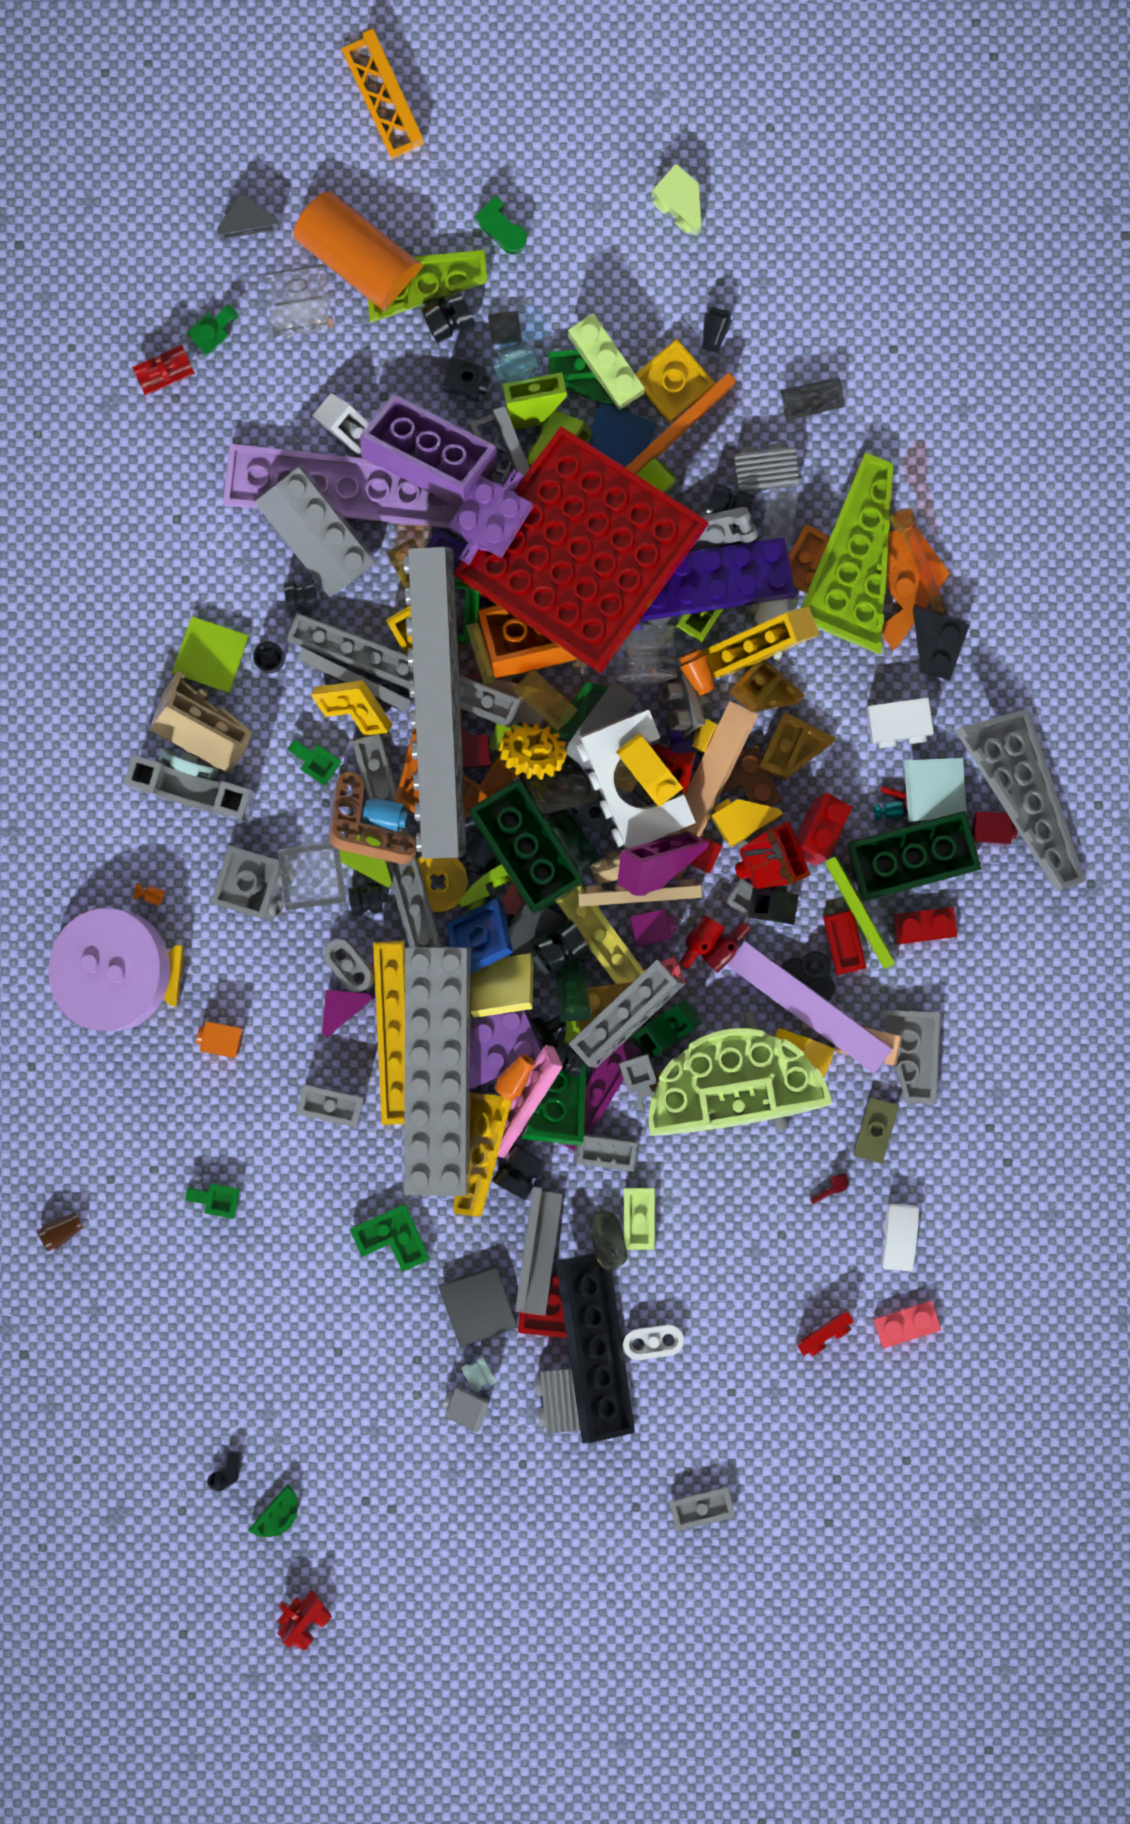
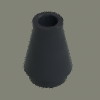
M708 307L707 313H704L701 349L719 353L720 346L733 322L731 320L732 312Z

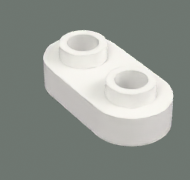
M671 1324L633 1329L626 1334L623 1340L625 1353L634 1360L675 1355L682 1349L684 1344V1336L681 1330ZM664 1335H673V1344L665 1345L662 1341ZM637 1338L644 1341V1346L640 1350L634 1349L632 1346L633 1341Z

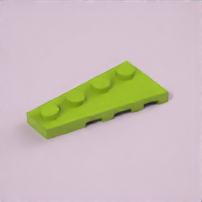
M485 250L415 256L414 258L423 264V268L385 312L368 300L370 323L442 299L458 289L462 292L488 283Z

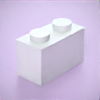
M929 698L872 705L866 708L871 745L878 744L879 749L896 747L897 741L907 739L909 744L927 742V737L934 734Z

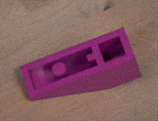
M686 831L622 850L617 885L629 890L635 896H645L649 892L659 890L708 848V841Z

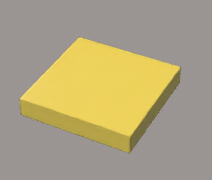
M531 953L504 957L472 973L471 1014L473 1018L533 1009L534 959Z

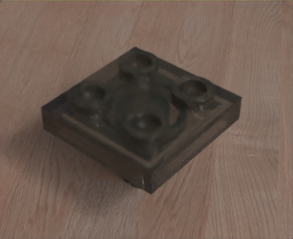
M568 755L565 757L561 770H555L552 777L544 773L543 779H539L535 774H532V777L527 779L526 773L523 772L518 775L542 814L553 815V812L557 814L559 810L596 802L599 794L597 790L593 789L589 778L580 764Z

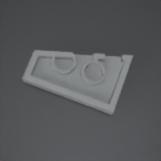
M880 1010L886 1032L902 1036L896 1071L905 1103L937 1104L941 1013Z

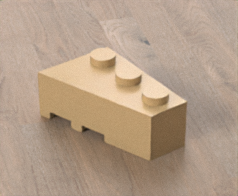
M178 670L161 695L149 730L161 738L180 746L185 751L209 762L214 767L230 773L246 751L252 731L223 707L220 710L215 708L205 699L208 694L202 689L196 692L183 681L186 676Z

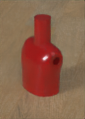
M703 915L686 937L685 946L687 950L678 965L689 970L698 955L706 954L714 948L725 927Z

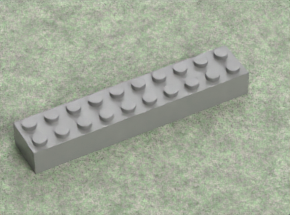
M449 547L408 549V555H404V572L409 574L410 586L405 587L406 605H411V617L406 619L407 635L412 636V648H408V665L413 667L414 679L409 680L410 698H415V710H411L410 721L411 728H416L417 741H412V757L418 761V772L413 773L414 790H419V803H415L414 811L415 820L420 821L421 833L416 834L417 852H422V859L461 857L467 854L461 712L459 704L455 576L453 575L454 551L453 548Z

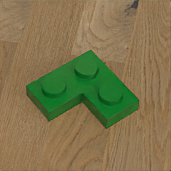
M406 1204L349 1229L361 1257L390 1245L402 1272L430 1260Z

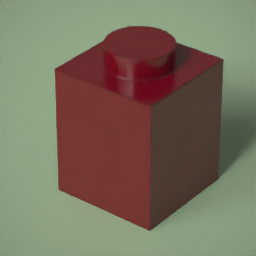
M974 812L972 831L974 843L1008 846L1011 844L1012 839H1017L1018 830L1007 813Z

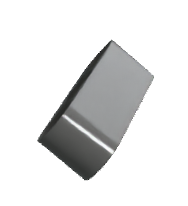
M614 680L564 749L567 751L566 755L588 770L590 767L588 761L582 762L576 745L580 744L578 736L627 716L639 697Z

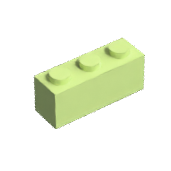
M594 313L568 330L569 339L618 411L644 395L645 388Z

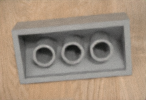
M302 464L254 501L329 597L354 581L378 560Z

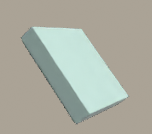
M963 758L904 761L908 822L929 821L966 811L967 815Z

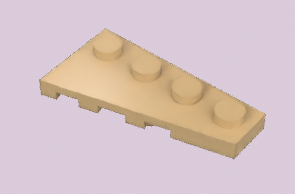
M693 878L678 879L676 883L666 884L661 889L649 892L645 896L632 895L629 890L615 884V889L603 890L602 885L584 886V892H578L579 907L702 898L700 881L694 882Z

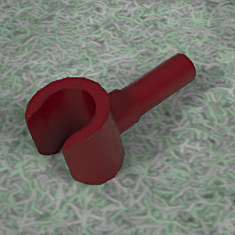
M843 1173L830 1177L832 1187L826 1188L809 1198L811 1203L814 1205L828 1196L845 1191L849 1187L847 1175Z

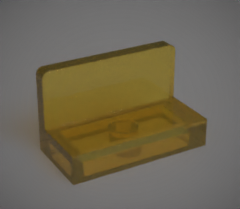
M534 669L512 689V692L518 698H521L556 733L578 711Z

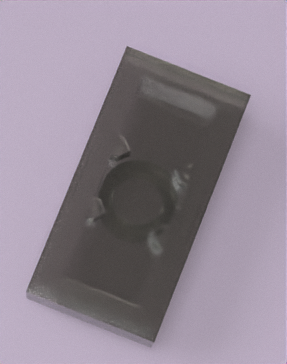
M839 377L780 390L785 420L845 407L842 383Z

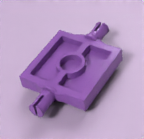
M512 469L504 485L494 483L480 475L448 526L452 532L462 536L468 543L459 556V559L464 563L466 562V564L470 565L478 550L489 551L502 558L532 510V503L518 496L515 492L516 487L524 477L518 471Z

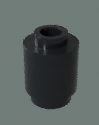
M478 830L477 834H473L467 848V854L464 855L462 861L467 863V870L483 875L484 871H491L497 857L480 830Z

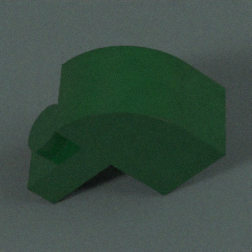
M684 999L632 1034V1037L643 1053L649 1052L650 1058H653L703 1023L698 1018L695 1009Z

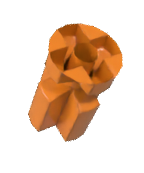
M137 883L133 899L138 900L140 897H144L145 902L160 906L163 902L165 891L148 886L145 890L142 888V884Z

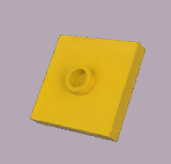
M675 339L635 373L645 388L644 395L670 425L716 384L678 339Z

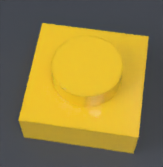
M705 719V725L697 728L694 733L692 746L700 753L705 754L718 725Z

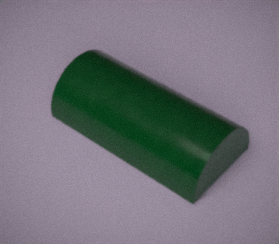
M520 778L467 810L532 914L539 913L557 903L585 882Z
M966 811L847 843L853 875L863 902L982 870Z

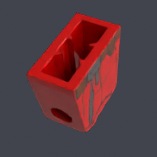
M789 821L766 831L740 848L742 861L737 862L735 865L737 876L740 879L750 877L752 885L756 889L793 884L811 875Z

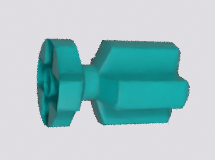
M903 802L885 803L884 808H881L879 804L873 803L875 821L881 820L882 815H885L887 819L904 817Z

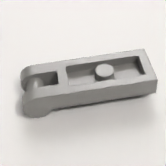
M740 507L701 516L708 521L709 525L689 552L737 541L747 543L755 540L759 533L756 526L750 522L751 515L748 508Z

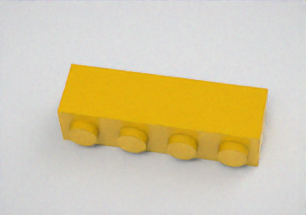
M808 606L779 615L702 650V652L707 654L712 678L716 679L734 674L820 634Z

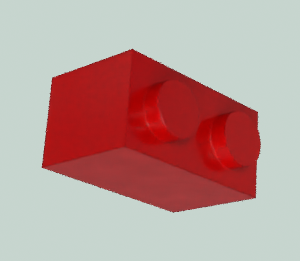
M827 792L812 800L796 836L805 861L814 866L829 860L852 809V806Z

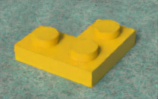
M364 680L317 686L311 694L325 717L350 714L364 736L388 733L393 725Z

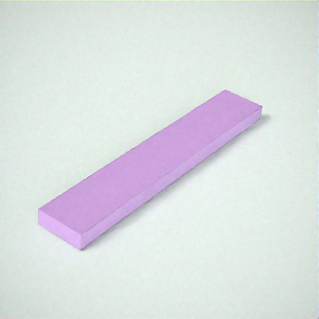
M744 941L735 957L728 963L727 966L872 1073L875 1074L893 1050L892 1047L749 942Z

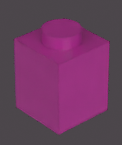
M666 909L630 917L636 947L673 939L671 933L677 932L673 914L667 915Z

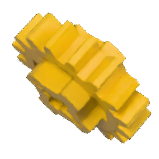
M523 722L522 728L513 725L511 732L507 730L504 732L499 751H501L500 759L507 760L506 768L515 767L516 775L522 772L526 773L527 779H530L532 774L537 775L539 779H543L544 773L552 777L555 770H561L562 764L565 761L567 751L564 749L566 743L559 741V733L550 734V727H546L543 730L540 729L539 723H535L534 727H529L526 722Z

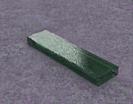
M580 958L576 961L569 959L567 960V966L555 973L561 1022L592 1019L584 959Z

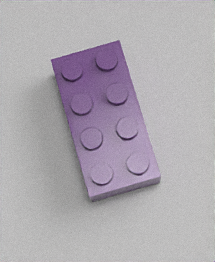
M396 394L390 397L360 435L362 458L459 508L478 477L481 475L489 479L497 468V446Z
M528 1010L484 1016L470 1022V1089L496 1079L517 1060L520 1054H525L534 1061L543 1049V1045Z

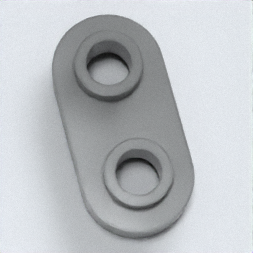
M335 939L327 944L324 951L325 961L343 985L351 992L364 993L369 991L374 985L375 973L350 941ZM344 949L346 957L344 960H341L339 953ZM362 972L364 974V981L359 983L357 976Z

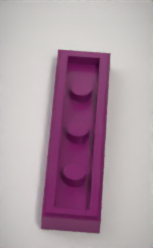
M627 1040L594 1069L585 1084L584 1133L586 1134L592 1133L624 1080L619 1062L639 1056L642 1051ZM563 1144L575 1151L576 1145Z

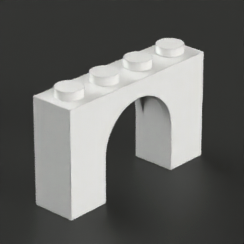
M646 708L578 736L580 744L576 745L582 762L588 761L592 770L591 773H588V777L595 791L600 789L604 799L599 802L606 819L611 817L615 825V829L611 830L617 846L623 845L624 849L652 842L696 823L684 794L678 793L660 807L656 803L645 807H635L625 803L615 789L614 771L621 759L615 751L639 733L648 743L661 738L649 709Z

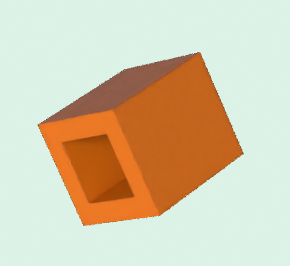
M206 1021L205 1027L199 1026L196 1044L201 1045V1052L238 1058L244 1029Z

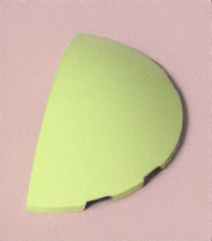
M749 1028L725 1029L693 1041L686 1050L677 1058H673L665 1067L659 1077L660 1081L650 1102L649 1132L650 1136L668 1135L750 1124L832 1105L826 1082L819 1069L813 1066L805 1057L804 1052L786 1039L781 1040L768 1035L762 1030Z

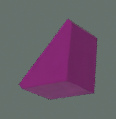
M326 990L322 1034L326 1038L332 1035L374 999L371 994Z

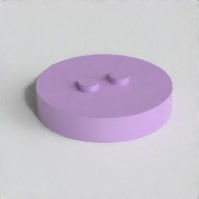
M111 908L87 911L69 922L53 945L48 967L50 988L59 1008L76 1024L98 1031L117 1032L131 1029L147 1020L156 1011L165 996L170 978V960L166 945L155 927L135 913Z

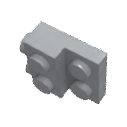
M229 845L211 904L273 922L274 918L279 917L283 911L284 902L281 900L283 889L288 888L292 882L291 864Z

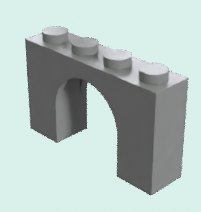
M136 755L131 757L124 785L130 789L244 823H248L256 794L250 789L223 781L220 783L186 774L167 767L162 763Z

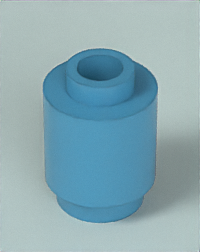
M375 798L374 801L367 800L362 823L399 832L400 828H406L409 811L404 810L403 803Z

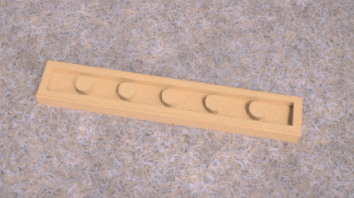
M729 701L685 794L696 823L668 834L664 838L686 831L701 837L713 812V808L724 789L759 714ZM685 868L681 872H679L674 878L681 879V876Z

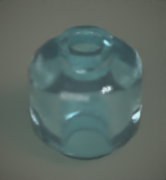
M517 343L497 352L498 362L493 363L498 381L504 379L506 383L536 377V371L540 369L532 346L527 348L524 343Z

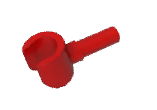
M882 785L880 792L903 799V809L907 810L906 792Z

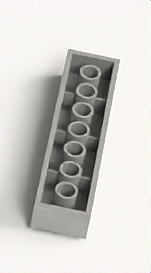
M471 947L405 948L404 1195L466 1196L470 1193Z

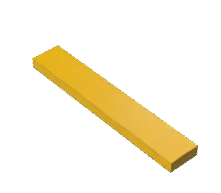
M404 941L373 942L381 1125L404 1124Z

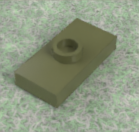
M869 1097L853 1156L883 1164L899 1105Z

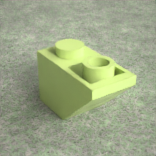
M675 164L652 190L651 197L654 199L652 203L663 214L669 212L677 219L675 224L686 234L692 232L697 236L701 232L702 226L699 183L680 166Z

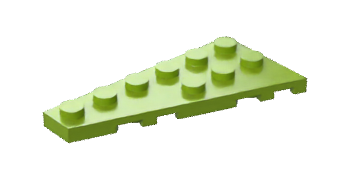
M865 452L801 608L810 607L818 629L880 655L882 653V627L884 624L883 610L886 592L887 545L890 527L889 513L892 495L893 463Z

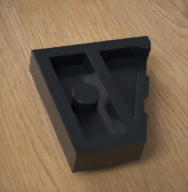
M914 604L913 616L921 672L950 681L970 622Z

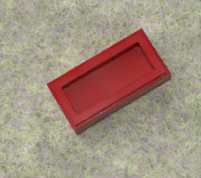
M847 910L822 916L836 976L866 969L858 929L852 911Z

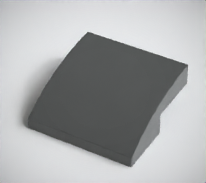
M496 1265L438 1285L459 1347L518 1328Z

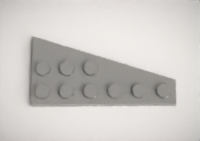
M1029 708L956 729V733L1054 889L1058 891L1085 882Z

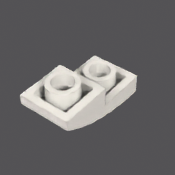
M888 1203L883 1229L885 1241L880 1263L882 1269L913 1270L918 1233V1206Z

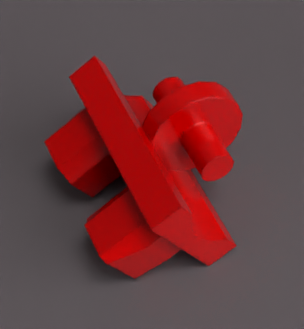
M182 345L132 367L145 396L195 374Z
M311 1590L303 1601L296 1597L290 1605L285 1601L279 1603L278 1607L283 1611V1614L277 1620L282 1625L277 1634L283 1640L282 1643L287 1647L291 1648L294 1645L302 1650H306L314 1638L306 1630L308 1625L313 1621L322 1628L329 1622L332 1615L324 1606L319 1595Z

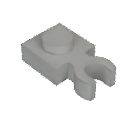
M649 1052L619 1062L628 1092L638 1091L639 1095L636 1103L641 1111L645 1109L643 1098L654 1096L655 1090L651 1088V1085L658 1083Z

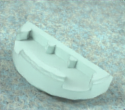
M162 749L159 756L161 763L169 764L170 768L193 776L201 775L208 779H214L219 771V768L198 761V756L186 751H181V754Z

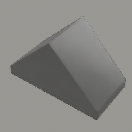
M242 193L217 227L220 240L280 230L275 216Z

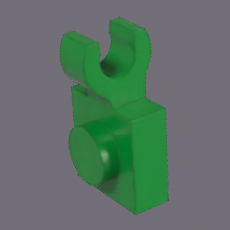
M228 304L215 319L207 313L186 334L209 357L230 337L224 329L236 320L239 314Z
M294 739L287 749L304 761L300 770L323 786H326L342 763L340 759L318 744L310 751Z
M210 1183L208 1192L187 1188L185 1201L206 1204L204 1214L234 1219L240 1188Z

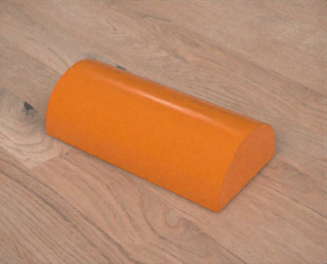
M327 191L317 196L302 212L294 228L293 237L295 241L383 312L386 311L423 268L422 263L332 191Z

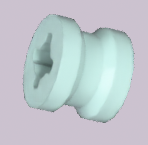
M484 1356L479 1357L473 1365L466 1364L461 1367L475 1394L480 1392L483 1386L487 1384L492 1386L497 1383Z

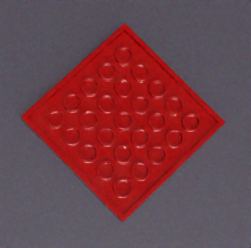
M560 426L515 489L516 494L531 502L533 508L503 557L500 558L489 551L478 550L471 564L468 565L462 561L453 575L601 674L708 527L709 523L706 519Z

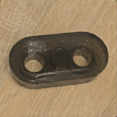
M603 1210L590 1219L589 1230L597 1262L604 1269L615 1271L627 1261L628 1254L619 1219L612 1212Z

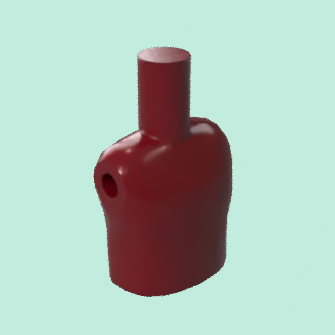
M742 921L730 934L721 935L714 948L708 953L701 955L702 959L718 973L735 957L738 950V942L751 928Z

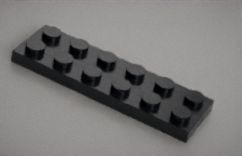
M609 1251L555 1260L582 1443H593L635 1433Z

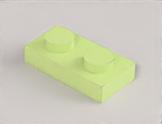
M624 1188V1250H655V1188Z

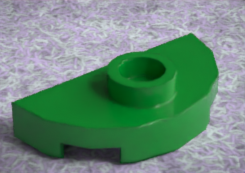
M289 1483L247 1531L258 1537H273L282 1535L292 1526L298 1514L299 1503L296 1492Z

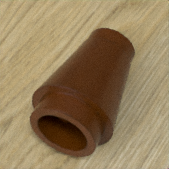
M74 1212L71 1215L41 1224L42 1228L38 1229L36 1233L47 1252L53 1249L57 1251L84 1227Z

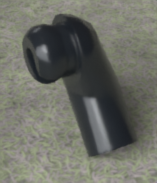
M227 1451L225 1467L210 1474L207 1479V1485L210 1489L223 1491L238 1481L242 1452Z

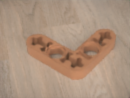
M353 772L342 773L334 788L328 835L331 845L339 850L398 864L410 863L417 851L415 838L406 833L360 823L364 781L358 774ZM347 785H350L351 790H353L351 796H346ZM339 807H349L354 812V815L343 814ZM374 837L379 840L381 845L372 846L366 841V838Z

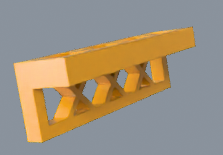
M370 29L362 33L363 39L341 48L386 150L390 158L393 159L424 145V141L374 29ZM366 46L370 54L367 67L354 63L350 53ZM372 63H374L377 71L371 69ZM358 70L364 72L362 79L360 77ZM368 74L381 78L383 85L379 95L366 90L364 84ZM385 89L388 93L389 98L383 96ZM370 97L377 99L375 106L373 105ZM381 101L393 105L395 109L391 122L379 118L377 114ZM397 117L399 118L402 126L395 124ZM382 124L389 126L387 134ZM393 128L405 132L410 143L393 149L389 140Z

